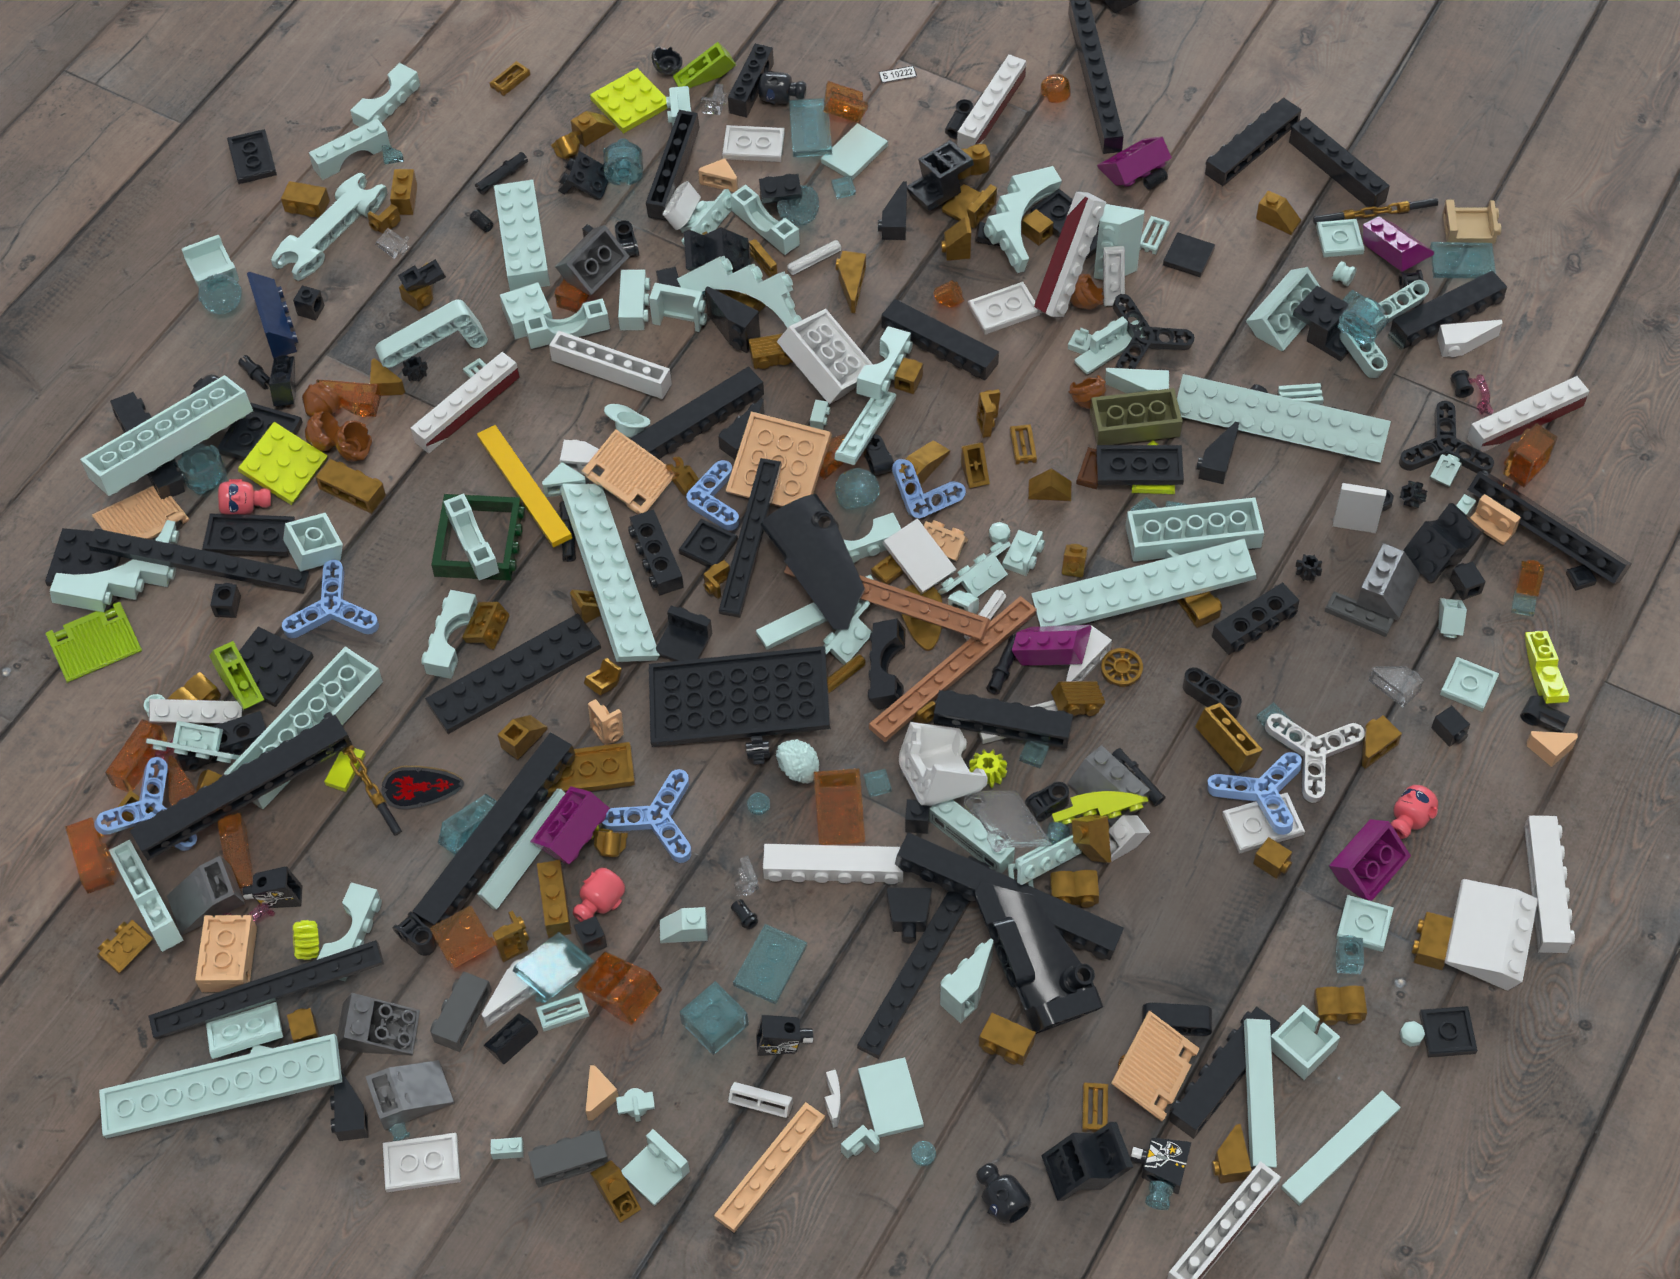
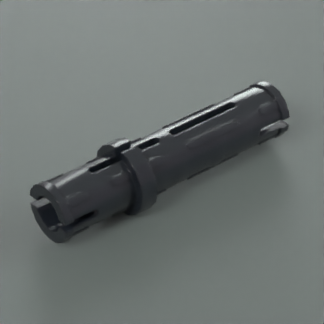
M519 152L509 161L505 160L502 166L475 184V187H478L476 188L477 191L483 195L507 176L515 174L518 168L528 163L526 155L523 152Z
M561 501L559 503L560 518L572 535V539L562 543V560L572 562L576 560L575 536L564 501Z
M1016 634L1010 636L997 666L992 670L993 675L986 687L987 691L991 694H999L1003 683L1010 676L1009 671L1016 658L1012 652Z
M1121 748L1116 749L1112 753L1133 774L1125 765L1126 762L1135 772V776L1150 788L1149 800L1155 807L1165 800L1166 796L1138 768L1139 764L1136 761H1132Z

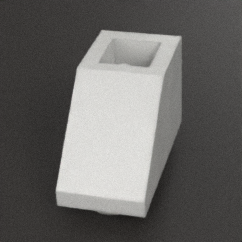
M1122 815L1109 829L1111 862L1135 849L1150 834V831L1138 815Z

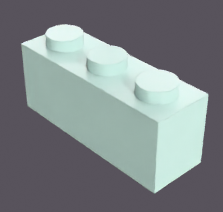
M621 270L618 312L620 330H644L645 322L649 320V313L646 310V306H649V294H646V292L650 290V278H646L645 270Z

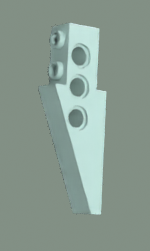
M128 840L110 849L109 852L161 951L163 952L184 941L131 841Z

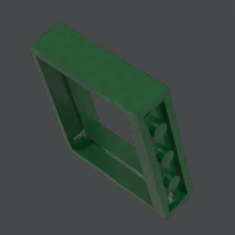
M444 494L431 563L434 577L478 579L469 561L446 560L452 525L447 516L444 501L459 496V494ZM465 495L472 511L511 513L503 563H497L499 573L485 578L487 580L511 581L512 573L517 569L515 555L519 554L520 551L518 536L521 537L523 532L521 519L525 518V506H522L520 497Z

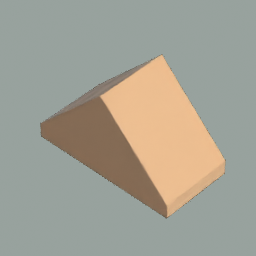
M725 158L699 168V182L701 185L723 190L729 189L731 192L738 190L737 176Z
M1531 731L1527 740V747L1552 767L1573 749L1578 735L1577 733Z
M590 1065L586 1115L588 1120H594L616 1101V1097L619 1096L615 1086L595 1065Z

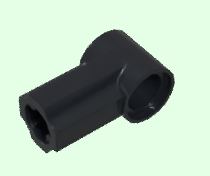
M962 99L956 103V110L945 128V133L952 139H957L958 130L973 109V103L970 100Z
M1534 695L1529 697L1520 714L1521 719L1529 725L1536 726L1540 724L1559 733H1563L1570 718L1569 715L1549 707L1542 697Z

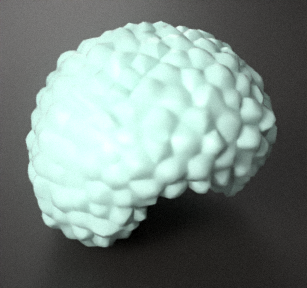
M796 739L783 742L778 746L776 759L781 771H784L786 776H789V779L806 784L816 779L819 772V760L817 752L814 751L810 744Z

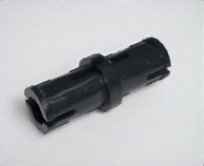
M248 355L243 356L246 362L240 358L238 365L248 373V377L257 381L263 389H269L265 383L269 385L270 377L264 372V369L259 364H255Z

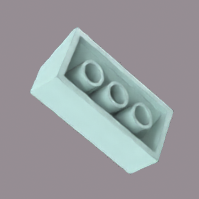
M1105 205L1104 214L1099 222L1094 269L1095 279L1103 280V247L1124 246L1125 276L1137 271L1145 210Z
M1308 267L1290 270L1246 320L1257 338L1280 351H1284L1306 325V323L1292 316L1293 310L1316 286L1320 287Z

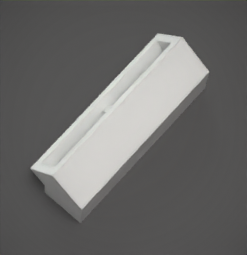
M734 1082L730 1089L728 1102L787 1118L793 1105V1097ZM736 1094L758 1099V1102L736 1097ZM763 1101H766L769 1103L784 1106L785 1109L773 1107L762 1103Z

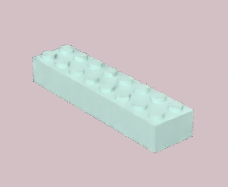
M224 375L80 460L88 478L110 496L119 492L120 489L130 483L136 482L147 473L156 470L164 463L173 460L181 453L190 450L196 444L209 439L213 434L226 429L230 424L251 413L253 409L246 391Z
M344 647L225 771L224 775L237 770L242 764L257 759L262 753L278 747L283 741L296 737L303 730L310 729L319 724L324 719L323 716L328 712L336 715L343 725L383 683L379 668L347 647ZM290 781L254 800L253 803L264 809Z

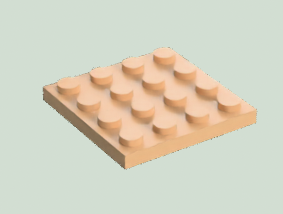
M751 412L726 492L749 499L760 458L781 461L782 463L771 505L783 507L792 501L813 494L832 433Z

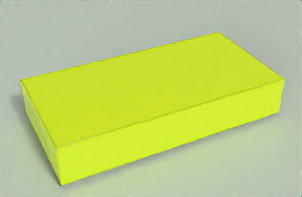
M355 748L353 752L356 757L363 761L366 755L365 752ZM342 751L339 753L324 781L326 786L344 792L347 791L355 776L348 755H344ZM357 761V763L354 765L358 770L360 767V763Z

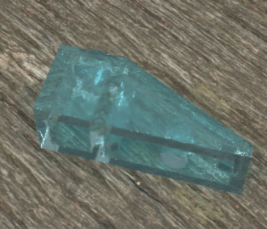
M485 794L443 821L438 843L456 855L497 801Z

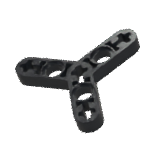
M1126 294L1116 296L1113 302V310L1118 318L1123 316L1128 321L1129 317H1135L1139 323L1133 325L1128 321L1127 331L1132 339L1120 356L1115 368H1122L1128 360L1130 364L1127 369H1136L1148 348L1188 350L1191 348L1195 337L1190 330L1150 327L1130 296ZM1120 302H1121L1122 304L1126 303L1127 305H1126V307H1124V305H1121V306H1120L1119 303H1120ZM1141 334H1142V336H1147V337H1148L1147 340H1146L1145 338H1142V339H1141V338H1140ZM1166 335L1170 341L1162 342L1159 336ZM1182 337H1185V340H1187V343H1185L1184 340L1181 339V338H1182ZM1135 348L1140 352V355L1133 356L1129 350Z
M1441 401L1437 404L1435 410V438L1404 450L1399 460V465L1402 469L1412 471L1439 460L1442 454L1445 456L1451 454L1460 459L1459 462L1463 467L1475 473L1479 471L1491 473L1494 460L1490 455L1456 438L1455 406L1450 401ZM1443 409H1445L1446 412L1448 413V414H1447V417H1445V418H1443V417H1444V410H1443ZM1447 425L1451 430L1443 431L1440 426ZM1425 449L1431 450L1433 455L1426 456L1422 451ZM1467 452L1470 454V457L1463 458L1459 453Z

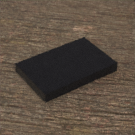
M265 129L227 138L238 184L277 175Z

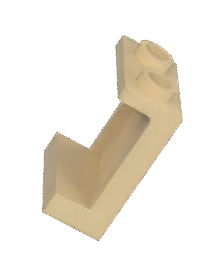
M1446 200L1443 209L1446 243L1495 244L1497 235L1501 234V224L1497 222L1499 209L1495 208V201L1490 200L1487 208H1455L1454 200Z

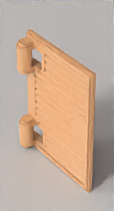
M615 429L582 470L586 478L608 490L637 514L647 512L675 476L674 473L666 469V464L617 429ZM596 465L604 470L601 476L592 471ZM637 495L646 500L642 506L634 501Z
M154 486L92 514V517L102 530L146 539H153L159 536L167 520L175 521V523L181 521L183 524L189 521L188 516L172 496L160 499Z
M1148 1011L1111 1084L1150 1112L1154 1117L1163 1121L1167 1115L1164 1111L1168 1104L1173 1103L1191 1067L1189 1061L1192 1056L1197 1055L1199 1048L1154 1013ZM1182 1048H1184L1185 1050L1180 1057L1179 1054ZM1159 1096L1160 1099H1159L1157 1105H1155L1154 1103H1155L1157 1097Z

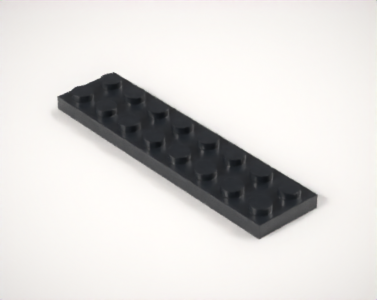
M577 613L426 697L425 700L447 734H450L601 649V644Z

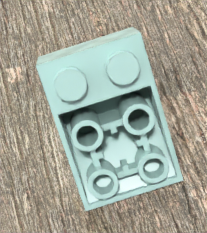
M991 938L986 943L982 942L979 944L974 954L969 959H963L958 965L957 970L952 975L950 973L947 974L940 983V1005L960 1023L978 1007L992 963L993 940Z

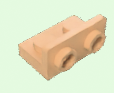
M1484 494L1479 499L1476 512L1470 518L1484 530L1483 533L1504 545L1516 532L1521 517Z
M935 520L932 523L925 521V529L947 558L957 561L964 543L968 541V538L964 536L965 532L956 528H952V531L945 529L943 523Z
M596 699L588 703L590 727L604 745L617 742L624 735L622 712L617 709L609 714L607 708L604 705L601 706Z

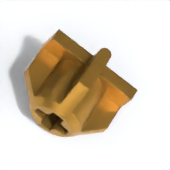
M574 131L562 136L551 144L556 156L568 160L569 157L573 158L579 151L580 141L578 136L581 135L580 131Z
M609 829L593 831V836H595L594 847L601 856L618 857L626 848L628 833L613 832V830Z

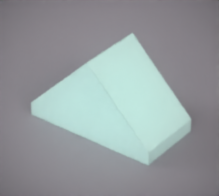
M561 462L542 481L545 497L562 495L560 491L562 484H586L585 476Z

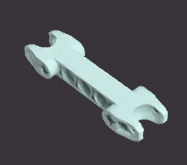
M358 173L346 180L335 193L337 201L301 236L297 238L294 235H289L280 243L271 259L273 267L278 269L289 263H296L292 274L297 281L314 273L324 262L325 254L323 251L361 214L368 218L367 213L370 211L375 213L388 194L386 186L380 184L372 189L364 190L367 180L366 175L363 173Z

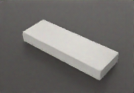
M1124 246L1103 247L1104 306H1113L1116 296L1125 294Z

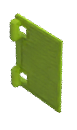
M120 602L113 604L114 608L105 612L96 611L63 625L64 629L55 633L53 630L45 633L67 683L142 651Z

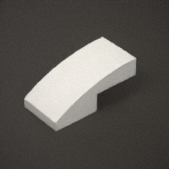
M836 1070L826 1072V1080L831 1095L825 1097V1107L832 1127L835 1128L838 1127L840 1119L841 1100Z

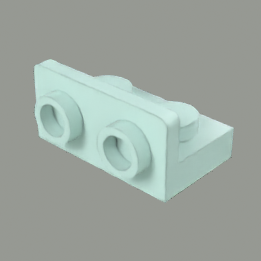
M1018 530L1002 563L1003 568L1027 576L1029 569H1034L1037 553H1041L1044 548L1043 532L1038 531L1035 536Z

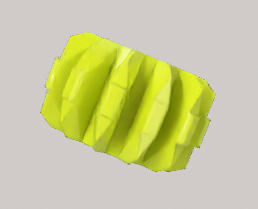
M983 749L982 755L975 753L974 759H971L969 762L970 772H974L976 768L984 770L987 775V784L991 788L994 787V782L1001 784L1002 778H1005L1007 775V762L1003 760L1002 754L995 755L994 749L990 753Z
M301 920L293 925L294 956L297 959L311 960L319 955V935L315 921Z

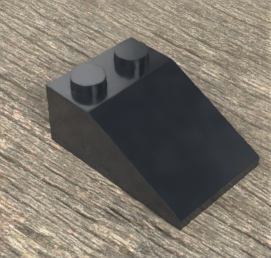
M707 286L705 288L707 315L729 345L736 350L748 353L749 339L760 337L759 311Z

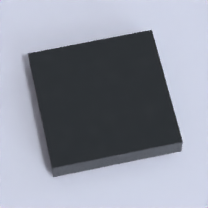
M1177 232L1163 260V265L1201 278L1215 249V244Z
M700 519L678 549L679 554L710 568L725 559L738 541V536L706 520Z
M1468 1006L1420 1010L1419 1015L1425 1032L1424 1040L1428 1058L1477 1053L1478 1050Z

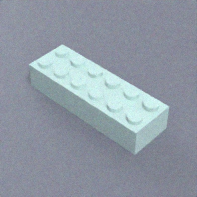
M526 180L494 185L510 291L534 283H539L540 287L550 286L534 181Z
M1256 498L1127 511L1126 531L1133 562L1165 558L1168 549L1183 555L1245 539L1248 549L1261 548L1264 530Z

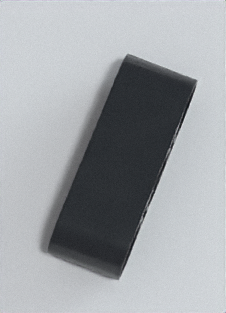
M1197 667L1186 670L1183 681V690L1186 694L1206 707L1221 703L1234 718L1238 717L1242 698L1237 692Z
M1146 1003L1142 1006V1023L1148 1011H1151L1181 1035L1208 1036L1212 1033V1008L1208 1006L1171 1003Z

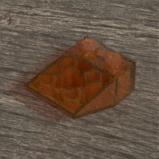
M860 769L814 772L819 845L865 842Z
M605 951L574 985L576 989L613 1016L631 1025L662 991L649 971Z

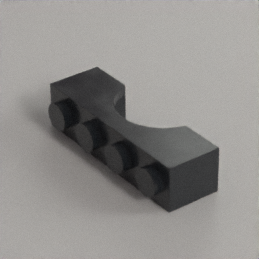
M898 618L873 623V631L870 633L872 651L869 652L871 670L868 672L870 680L868 698L878 710L890 707L904 693V686L895 675L888 674L891 659L905 648L906 629Z

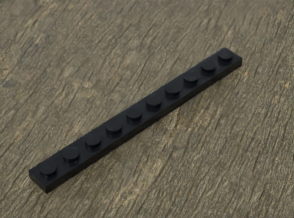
M96 528L89 543V551L304 594L309 579V571L300 572L299 569Z
M972 856L968 857V859L990 868V865ZM955 891L947 892L858 1042L857 1049L879 1059L971 901L965 899L963 895Z
M375 940L148 1015L153 1038L157 1040L384 965L379 943Z

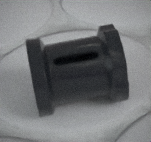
M1458 370L1451 375L1450 379L1455 385V395L1457 397L1465 398L1474 392V387L1469 382L1468 371Z

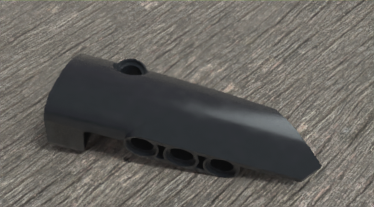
M811 494L779 508L761 522V527L785 558V563L833 629L848 630L865 587L839 531L838 522L818 495ZM826 521H831L828 527L823 528Z
M981 881L974 892V896L990 937L993 940L1006 978L1011 987L1016 988L1032 1031L1038 1034L1103 1008V1003L1093 983L1095 978L1093 968L1079 961L1033 894L1018 892ZM1077 972L1083 976V981L1078 978Z

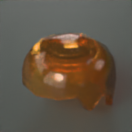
M1057 73L1047 76L1041 82L1042 95H1046L1051 103H1060L1067 100L1071 95L1069 80Z

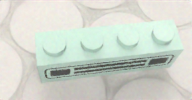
M954 800L935 804L930 808L929 822L976 859L990 865V869L1003 873L1008 868V864L1014 861L1015 848Z

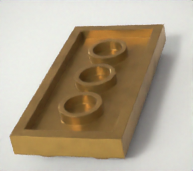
M630 742L574 749L575 759L573 763L564 769L558 783L553 784L549 788L547 797H551L556 789H562L566 793L570 786L586 791L634 786L635 779Z

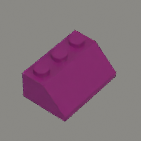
M1163 136L1144 138L1099 163L1097 166L1115 185L1127 187L1135 183L1134 179L1138 177L1143 178L1151 174L1150 170L1165 166L1166 161L1172 157Z
M1379 216L1363 224V244L1402 272L1434 255V251L1396 224Z
M1091 625L1028 627L1016 633L1012 652L1022 666L1082 664L1092 627Z
M570 786L530 842L555 859L560 860V862L570 864L578 857L582 846L592 838L593 831L598 824L605 820L606 813L610 808L592 792Z
M1370 819L1333 860L1329 867L1343 886L1361 899L1372 901L1411 855L1389 821Z

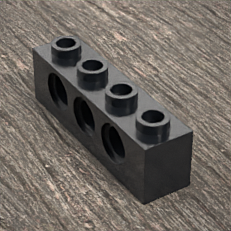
M754 44L728 95L730 114L748 117L759 95L760 77L763 72L771 71L774 65L772 47Z
M654 509L629 517L631 526H628V531L631 539H636L635 548L637 554L642 555L644 558L642 565L645 572L649 571L651 575L649 581L652 589L656 588L659 596L684 588L682 574Z
M1282 582L1215 624L1212 638L1228 655L1235 651L1239 652L1247 643L1252 640H1258L1269 629L1274 630L1285 619L1293 618L1298 612L1300 600Z
M261 711L211 726L223 729L220 743H225L220 745L219 752L242 755L267 729ZM188 751V755L177 753L179 763L184 772L196 770L210 763L220 762L217 761L218 756L210 755L209 759L195 757L196 752Z

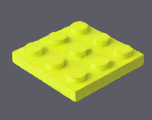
M638 68L590 94L591 101L623 134L667 109L666 97Z
M273 422L238 467V472L263 488L269 489L271 493L292 505L327 460L328 456L276 422Z

